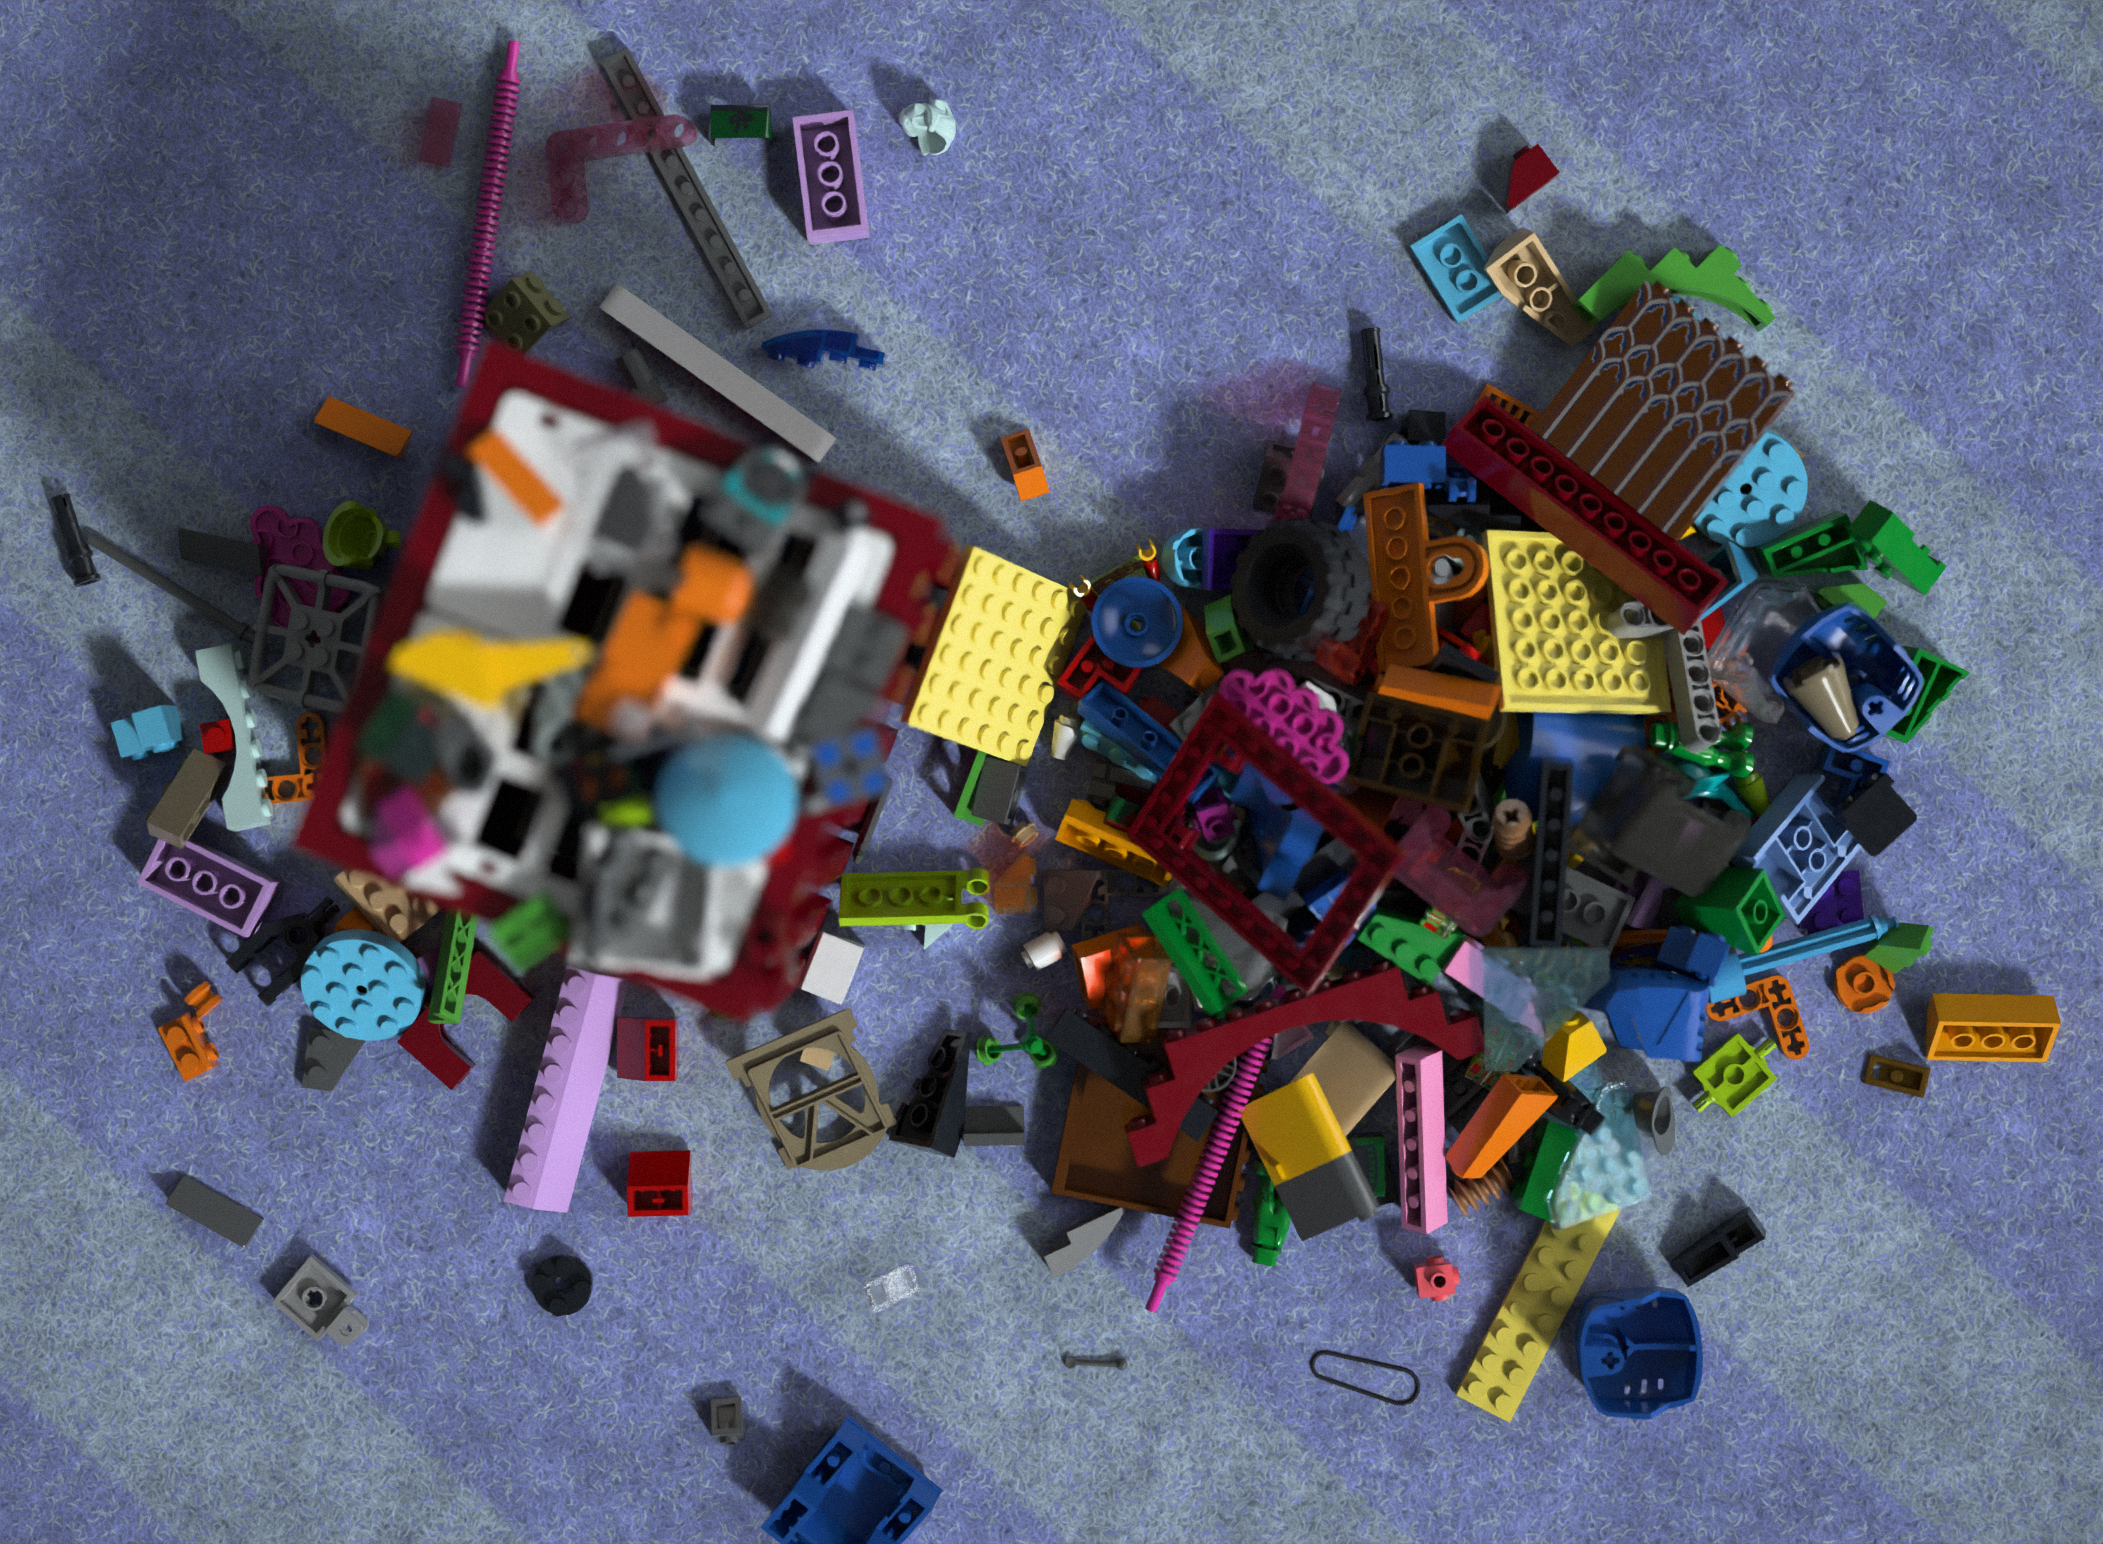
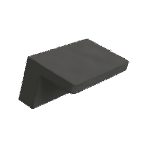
M986 757L971 815L1013 826L1028 767Z
M966 1106L963 1134L964 1146L1024 1145V1107Z

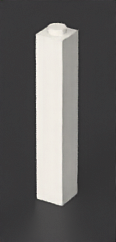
M843 531L840 537L829 532L826 533L742 717L743 720L785 738L870 552L858 546L859 538Z

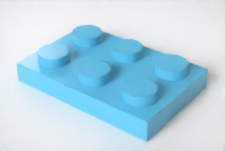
M1462 214L1409 247L1456 324H1459L1503 296L1498 292L1484 270L1489 257Z

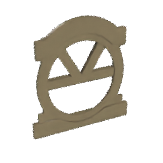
M849 1007L726 1060V1065L734 1080L742 1078L746 1087H755V1097L759 1113L770 1132L783 1143L784 1146L779 1148L778 1151L788 1170L795 1167L826 1171L853 1165L868 1156L876 1148L888 1127L897 1124L890 1105L887 1102L884 1104L879 1102L878 1087L870 1066L863 1056L851 1046V1043L856 1041L852 1029L857 1028L858 1024ZM805 1048H823L837 1053L856 1070V1072L772 1108L769 1095L770 1080L776 1066L784 1057ZM863 1085L865 1094L863 1112L856 1111L835 1096ZM819 1103H823L855 1124V1127L838 1139L817 1142ZM807 1108L804 1137L801 1138L789 1131L780 1122V1119Z

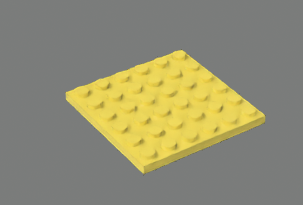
M1486 530L1482 533L1483 549L1487 554L1489 562L1486 582L1495 671L1499 672L1496 683L1502 687L1498 697L1499 711L1666 715L1671 712L1663 638H1618L1609 632L1606 625L1607 618L1611 613L1627 602H1639L1637 599L1550 532Z
M966 544L900 721L1027 767L1054 697L1057 681L1065 668L1087 607L1071 589Z

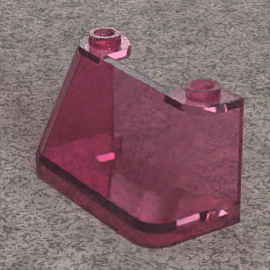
M1428 805L1399 842L1398 846L1407 855L1393 875L1468 934L1476 937L1485 936L1515 902L1531 875L1512 862L1502 863L1491 874L1443 837L1451 825L1449 812L1446 809Z

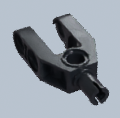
M326 896L309 914L302 912L266 923L231 955L225 963L237 974L279 935L290 948L296 951V961L283 973L277 975L269 988H266L257 995L268 1007L276 1001V997L279 994L284 993L301 977L303 967L311 951L323 940L325 934L322 932L321 927L338 913L340 908L335 904L326 911L334 903L331 898ZM297 926L302 927L306 931L307 937L304 942H299L295 938L294 932Z

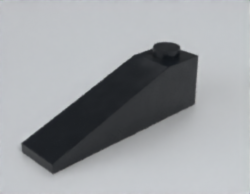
M952 1029L944 1030L928 1058V1065L931 1068L922 1080L919 1078L915 1080L912 1087L917 1089V1092L909 1105L903 1102L896 1115L897 1124L893 1125L889 1140L932 1154L955 1158L964 1130L970 1033Z

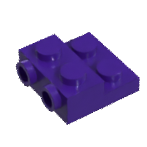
M1202 529L1201 590H1233L1230 586L1231 574H1235L1238 563L1235 561L1240 551L1248 548V540L1260 530Z
M1859 870L1841 871L1797 925L1798 930L1803 931V936L1864 919Z

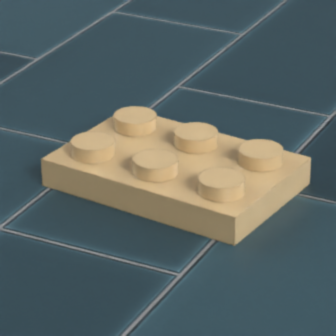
M349 869L342 871L333 880L381 934L396 940L400 944L442 909L436 903Z

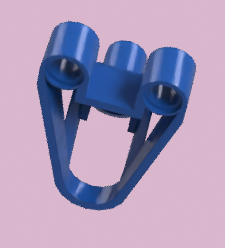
M1228 751L1230 756L1234 757L1236 753ZM1216 761V763H1213L1225 768L1218 761ZM1246 761L1241 771L1237 773L1240 777L1229 800L1247 808L1252 821L1251 832L1255 835L1263 873L1257 889L1285 902L1295 884L1301 867L1304 863L1308 862L1321 835L1323 826L1302 808L1288 812L1278 806L1293 803L1294 801ZM1334 783L1327 784L1332 790L1337 791L1338 785Z

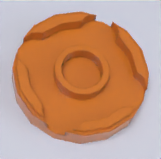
M1865 953L1851 955L1841 962L1835 971L1833 987L1834 993L1842 1005L1851 1011L1865 1014L1876 1012L1886 1006L1894 991L1895 981L1891 971L1865 957Z

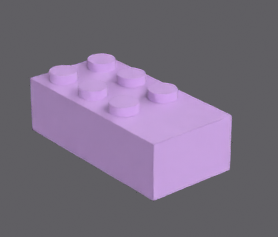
M853 110L792 117L806 233L809 244L870 238L856 121Z
M190 836L182 850L158 839L137 883L243 937H252L259 930L282 882Z

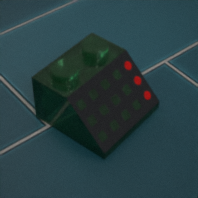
M392 688L355 747L363 756L422 788L440 760L435 743V734L437 727L443 720L421 704Z

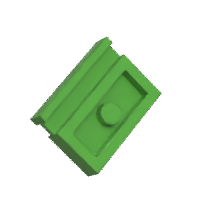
M544 892L488 932L506 958L515 967L516 972H518L574 933V930L570 928L547 892Z

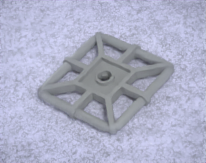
M273 564L270 566L264 583L258 622H254L253 627L256 633L249 667V681L247 683L251 691L296 703L297 707L306 709L310 706L341 714L351 690V686L341 671L344 651L360 654L357 667L358 672L380 615L382 596L380 588L378 586L374 587L365 581L333 575L332 571L325 569L315 571L288 564ZM288 577L317 583L319 588L315 607L302 603ZM277 584L291 607L288 628L270 624ZM332 587L363 594L360 599L341 613L328 610ZM368 607L362 645L346 642L350 620ZM317 631L316 634L321 638V641L313 645L312 635ZM268 633L285 636L283 658L261 674ZM291 665L304 668L301 689L299 691L268 684ZM317 671L330 675L344 700L343 702L313 695Z

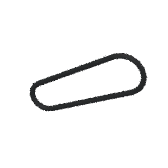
M1326 1350L1317 1352L1310 1362V1368L1315 1377L1393 1405L1405 1406L1411 1404L1420 1392L1418 1376L1412 1370L1405 1367ZM1321 1355H1330L1406 1372L1415 1380L1416 1390L1409 1400L1395 1401L1323 1376L1316 1371L1315 1361Z

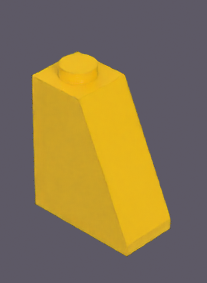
M1567 1003L1547 1017L1541 1065L1561 1082L1564 1083L1606 1053L1607 1048L1592 1021L1572 1004Z

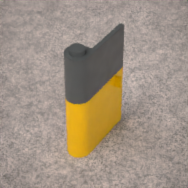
M1313 1072L1246 1104L1244 1111L1238 1110L1243 1114L1241 1119L1301 1241H1305L1357 1217L1360 1222H1363L1377 1215L1375 1209L1379 1207V1204Z

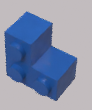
M1393 440L1389 441L1388 445H1384L1381 449L1380 487H1397L1420 482L1424 484L1425 495H1429V492H1438L1446 483V446H1437V442L1434 441L1419 442V445H1407L1406 441Z
M1824 741L1814 769L1842 779L1832 805L1834 808H1838V802L1847 794H1854L1862 787L1860 783L1873 772L1886 773L1890 761L1861 750L1842 752Z
M1679 925L1678 928L1671 926L1656 959V964L1676 973L1692 977L1714 988L1729 953L1730 944L1725 943L1726 938L1710 931L1707 935L1700 932L1699 937L1695 936L1696 931L1689 927Z

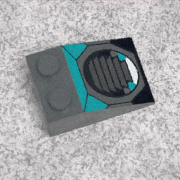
M764 433L722 485L702 515L754 553L762 556L820 473Z

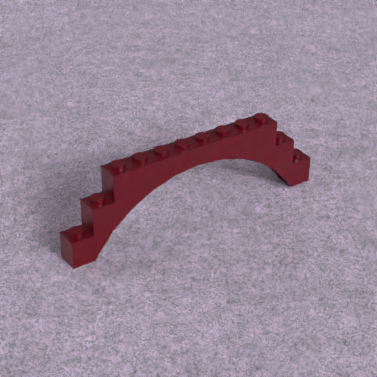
M1387 959L1373 962L1370 965L1371 968L1359 971V969L1346 971L1341 974V978L1332 981L1330 979H1322L1315 990L1309 995L1296 988L1283 993L1284 997L1275 1000L1271 998L1261 999L1254 1003V1007L1245 1010L1242 1008L1231 1009L1225 1013L1224 1017L1215 1020L1212 1017L1201 1019L1195 1023L1196 1026L1185 1030L1184 1027L1171 1029L1166 1033L1167 1036L1160 1038L1170 1072H1156L1149 1075L1148 1080L1142 1081L1152 1116H1137L1132 1118L1129 1124L1123 1125L1134 1161L1138 1167L1168 1158L1180 1124L1201 1090L1231 1060L1254 1044L1287 1029L1320 1021L1363 1020L1393 1025L1426 1038L1460 1060L1487 1051L1478 1017L1471 1010L1466 1011V1009L1454 1010L1448 1014L1449 1017H1445L1439 993L1431 985L1420 984L1410 988V992L1406 993L1399 967L1392 961L1388 962Z

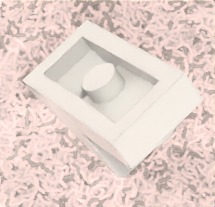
M467 839L460 840L448 848L446 853L419 871L413 872L406 877L405 881L408 885L454 894L461 893L460 888L447 869L451 868L454 872L470 861L467 855L472 853L474 849Z

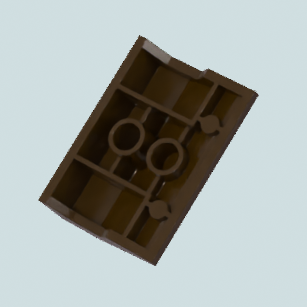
M1368 691L1358 725V742L1353 760L1343 780L1350 785L1468 815L1477 785L1489 721Z

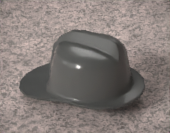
M451 716L441 721L436 729L435 743L451 785L459 793L467 796H476L483 793L491 784L493 774L496 772L498 757L494 747L484 740L478 727L469 719Z
M1664 1086L1659 1092L1636 1093L1633 1097L1635 1125L1640 1130L1653 1136L1656 1149L1661 1155L1669 1154L1675 1143V1115L1670 1088Z

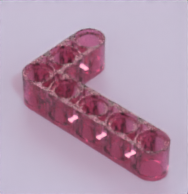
M670 114L552 133L546 141V153L554 214L558 218L574 224L581 223L586 219L589 206L584 168L585 161L686 147L691 145L697 137L696 126L693 122L678 114ZM683 123L684 131L682 135L675 137L676 127ZM654 128L655 135L651 141L647 142V131ZM625 132L626 140L622 145L618 146L617 138L621 133ZM596 136L597 144L594 149L589 150V142ZM568 141L567 151L561 154L560 147L562 143ZM568 171H571V180L568 184L564 185L563 177ZM574 201V211L567 215V206L570 202Z
M1312 381L1285 486L1272 522L1280 519H1293L1294 517H1309L1341 397V388Z

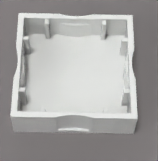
M587 826L581 872L582 884L606 835L613 827ZM631 830L635 835V844L627 859L629 864L627 868L623 867L612 890V893H614L612 899L618 902L622 901L644 854L651 846L656 844L672 851L675 855V864L651 915L623 940L615 936L613 939L609 938L597 962V966L614 968L636 967L650 969L658 973L708 979L712 976L725 867L707 865L688 857L673 844L667 834ZM662 856L657 861L656 867L661 862ZM646 888L643 890L640 899L644 896ZM581 898L576 914L571 962L593 965L576 957L590 931V928H588L589 924L581 921Z

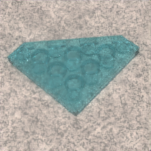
M1484 947L1485 1071H1517L1537 1049L1547 1042L1568 1019L1587 1003L1609 981V948Z
M1626 1080L1614 1081L1596 1087L1591 1097L1594 1100L1593 1103L1597 1106L1596 1110L1606 1118L1592 1136L1582 1129L1575 1134L1578 1138L1573 1150L1567 1152L1559 1170L1561 1177L1555 1189H1551L1547 1198L1552 1226L1555 1230H1562L1652 1198Z

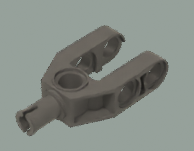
M620 825L613 827L606 835L583 882L581 921L589 924L588 928H590V931L576 957L597 966V962L609 938L613 939L615 936L623 940L651 915L675 864V855L672 851L656 844L651 846L644 854L622 901L618 902L612 899L614 894L612 890L623 867L627 868L629 864L627 859L635 844L634 832ZM662 856L661 862L656 867L657 861ZM646 888L644 896L640 899L643 890Z

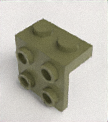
M532 271L511 279L485 308V313L480 314L484 316V321L482 322L503 346L526 355L548 331L562 326L570 318L563 305L551 295L544 286L543 281Z

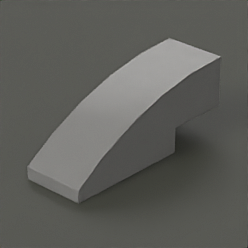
M1111 1207L1066 1228L1069 1241L1044 1252V1258L1054 1278L1081 1263L1104 1242L1124 1213L1123 1207Z

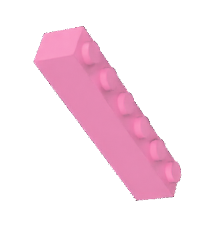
M1416 1045L1395 1055L1401 1224L1404 1229L1428 1234L1448 1223L1446 1159L1444 1158L1445 1127L1442 1050Z

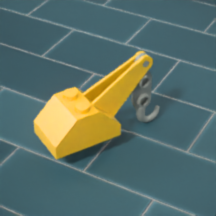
M456 628L455 632L444 630L398 648L390 666L391 668L487 710H498L505 690L551 675L536 711L537 727L533 741L534 752L539 760L549 765L562 764L571 756V748H567L559 756L549 754L546 750V743L548 738L567 720L582 686V676L579 668L587 663L592 656V649L588 643L575 640L483 645L479 643L482 638L481 636L465 629Z

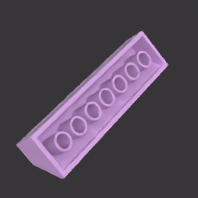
M574 964L566 967L505 1194V1202L537 1210L568 1212L616 1034L617 1017L621 1015L630 979Z

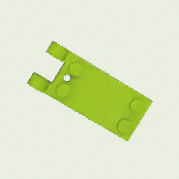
M982 868L955 871L843 873L838 917L839 926L965 923L969 928L982 929L988 925L989 908L982 902L962 904L963 890H967L973 895L986 894L990 889V874Z

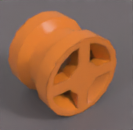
M205 981L185 997L184 1002L187 1005H192L196 1009V1015L201 1019L212 1011L223 1000V997L220 994H215L211 990V984Z

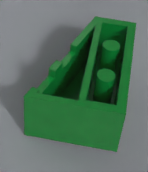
M1869 500L1848 528L1855 538L1853 543L1865 552L1863 557L1875 566L1873 569L1875 573L1886 580H1889L1891 577L1924 596L1947 567L1942 561L1928 556L1931 550L1926 545L1922 544L1919 547L1912 540L1915 535L1914 532L1894 512L1872 500Z
M1834 511L1785 532L1768 543L1753 547L1763 574L1772 578L1868 570L1862 551L1853 543L1855 538L1848 530L1851 525L1848 514Z
M1903 645L1902 648L1907 652V656L1919 669L1923 684L1915 703L1907 714L1883 737L1907 744L1932 716L1930 713L1941 701H1945L1951 695L1950 691L1961 679H1965L1970 672L1920 648Z
M1377 906L1374 913L1356 934V938L1430 986L1463 941L1465 935L1456 927L1446 940L1419 925L1422 919L1420 916L1418 918Z
M1545 1117L1542 1123L1538 1122L1532 1133V1139L1535 1140L1531 1151L1526 1150L1524 1153L1523 1162L1520 1164V1167L1524 1168L1520 1179H1514L1515 1184L1512 1183L1511 1193H1509L1510 1196H1513L1511 1202L1519 1210L1554 1223L1556 1214L1551 1211L1557 1196H1563L1565 1187L1562 1186L1567 1171L1572 1168L1583 1135L1582 1133Z

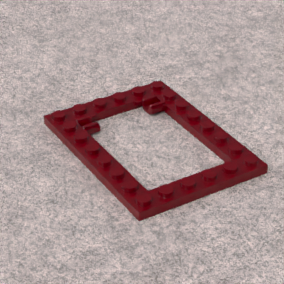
M1220 693L1212 695L1126 834L1306 995L1315 990L1407 855L1404 850ZM1230 748L1237 752L1234 757L1228 754ZM1218 761L1227 770L1233 771L1235 774L1241 771L1246 761L1249 762L1361 859L1303 947L1191 849L1201 832L1196 827L1191 828L1184 824L1186 819L1183 816L1186 811L1184 804L1210 762L1216 763Z

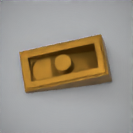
M1870 1054L1863 1083L1924 1098L1931 1068ZM1882 1063L1877 1080L1873 1076V1068L1876 1064Z

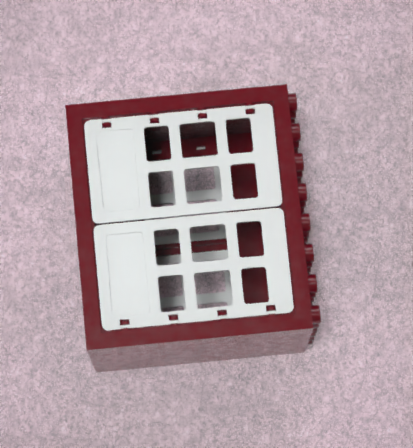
M487 339L290 847L495 927L535 898L547 892L570 928L575 930L576 914L581 903L583 890L581 872L586 830L590 823L587 822L576 853L573 856L553 850L569 807L564 801L563 791L548 774L556 765H549L539 760L533 747L537 727L536 711L551 675L505 690L498 710H487L397 671L390 666L398 648L444 630L455 632L456 628L465 629L481 636L482 638L479 643L483 645L580 640L589 644L592 649V656L587 663L579 668L582 676V686L571 709L572 712H575L634 591L651 598L654 590L658 588L675 594L677 585H685L689 572L683 571V566L669 562L666 558L690 497L694 496L710 503L755 444ZM495 429L566 504L542 528L538 527L468 452L469 449ZM448 451L454 453L483 474L491 522L488 526L478 522L476 527L458 516L461 509L456 507L454 503L469 481L466 480L462 485L446 474L448 467L442 464L441 461ZM816 468L814 469L820 475L763 555L759 556L753 551L746 566L751 571L753 578L751 590L757 591L751 611L744 609L737 621L728 625L723 624L705 673L680 664L652 721L654 725L677 732L687 721L699 719L700 723L694 727H689V733L694 737L704 734L703 739L723 734L742 735L758 740L773 749L786 763L795 785L796 810L792 825L787 833L794 840L789 846L793 852L780 866L774 863L772 866L767 867L758 859L748 864L724 868L712 976L708 979L664 974L636 967L614 968L597 966L745 1025L758 1012L771 1016L773 1011L777 1010L779 1004L782 1005L784 999L787 1000L789 995L793 994L794 989L797 990L809 955L798 952L797 949H801L803 944L806 945L812 936L815 937L816 933H819L832 902V899L819 895L818 892L822 887L825 888L826 884L829 885L834 879L842 876L854 846L853 842L841 838V833L845 826L864 820L873 798L872 796L804 815L801 811L800 803L820 797L822 793L812 757L795 762L787 760L786 750L788 748L812 742L794 733L793 728L825 670L883 699L878 709L871 711L860 719L857 724L841 734L874 725L884 763L887 762L899 730L884 723L892 703L903 706L907 703L918 671L908 666L915 645L927 649L940 615L937 608L932 605L937 588L946 592L949 591L962 557L961 548H958L957 540L952 538L944 518ZM862 496L873 521L847 533L859 538L858 546L870 552L847 602L909 629V632L882 691H878L818 664L787 734L783 738L743 720L742 717L826 533L829 532L840 537L841 532L831 510ZM843 513L840 516V521L847 523L852 516L850 513ZM706 518L695 547H702L716 553L725 531ZM788 533L794 536L795 542L774 596L766 600L761 598L784 536ZM751 626L761 627L740 682L737 684L728 682L748 628ZM420 705L442 720L451 716L469 719L478 727L484 740L494 747L498 757L496 772L493 774L492 782L486 791L476 796H467L458 792L433 818L448 838L447 849L464 839H467L474 849L472 853L467 855L470 859L467 864L454 872L451 868L447 869L461 890V893L457 894L408 885L405 878L412 873L391 878L371 853L376 821H362L361 753H391ZM416 723L413 729L419 732L422 726ZM589 723L576 749L599 731L600 727ZM427 730L423 736L429 739L432 733ZM409 734L406 741L412 743L414 737ZM620 738L617 748L629 746L633 743ZM550 739L546 743L547 752L553 756H559L567 749ZM419 742L417 748L422 750L424 744ZM677 742L669 764L689 745ZM402 746L399 753H405L407 749ZM429 749L428 751L432 755L435 753V751H433L432 749ZM638 753L624 757L630 759L633 766ZM439 756L438 760L443 765L442 760ZM639 786L637 788L638 793L634 797L625 798L621 801L624 802L640 797L641 801L648 800L651 812V825L648 828H642V831L666 834L658 809V793ZM600 819L593 825L601 826ZM777 914L782 916L786 922L796 974L792 982L757 988L744 927L745 920ZM767 924L757 926L752 933L753 942L760 948L771 947L776 941L774 928ZM574 933L551 949L571 956ZM767 958L761 962L759 974L763 980L775 982L781 978L783 966L779 960Z

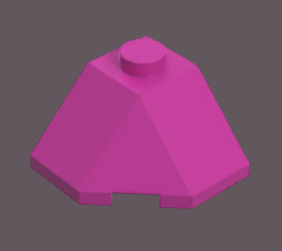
M408 786L379 804L371 853L391 878L419 871L447 852L448 838Z

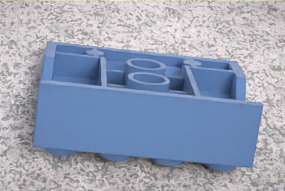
M1797 773L1728 855L1735 867L1765 869L1785 913V917L1797 925L1861 848V845L1832 814L1837 808L1830 805L1819 788L1825 781L1823 774Z

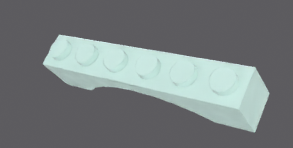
M233 644L197 650L195 654L200 681L208 686L223 703L235 733V767L229 787L222 798L227 829L236 832L270 825V816H273V806L271 800L266 798L264 788L268 786V779L265 769H261L259 757L262 756L263 752L260 740L255 738L254 727H257V718L254 710L250 709L248 698L252 697V691L247 684L248 680L244 678L243 668H246L244 652L242 650L239 651V648Z

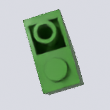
M1865 583L1814 589L1811 593L1817 598L1815 604L1822 610L1852 601L1867 610L1874 619L1888 603Z
M1233 594L1204 606L1206 635L1218 663L1230 662L1255 651L1252 641L1249 640V637H1245L1236 622L1239 617L1236 612L1232 611L1230 602Z
M1899 922L1897 928H1888V934L1882 935L1878 941L1876 939L1870 940L1864 956L1896 974L1904 967L1909 968L1919 956L1924 957L1929 952L1933 943L1930 938L1934 928L1929 925Z

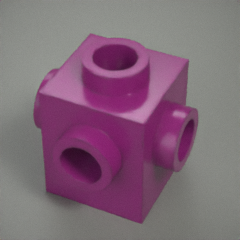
M1222 787L1209 790L1195 803L1197 813L1191 815L1195 827L1200 831L1203 830L1206 842L1213 839H1221L1236 832L1233 825V820L1238 819L1233 801L1226 802Z

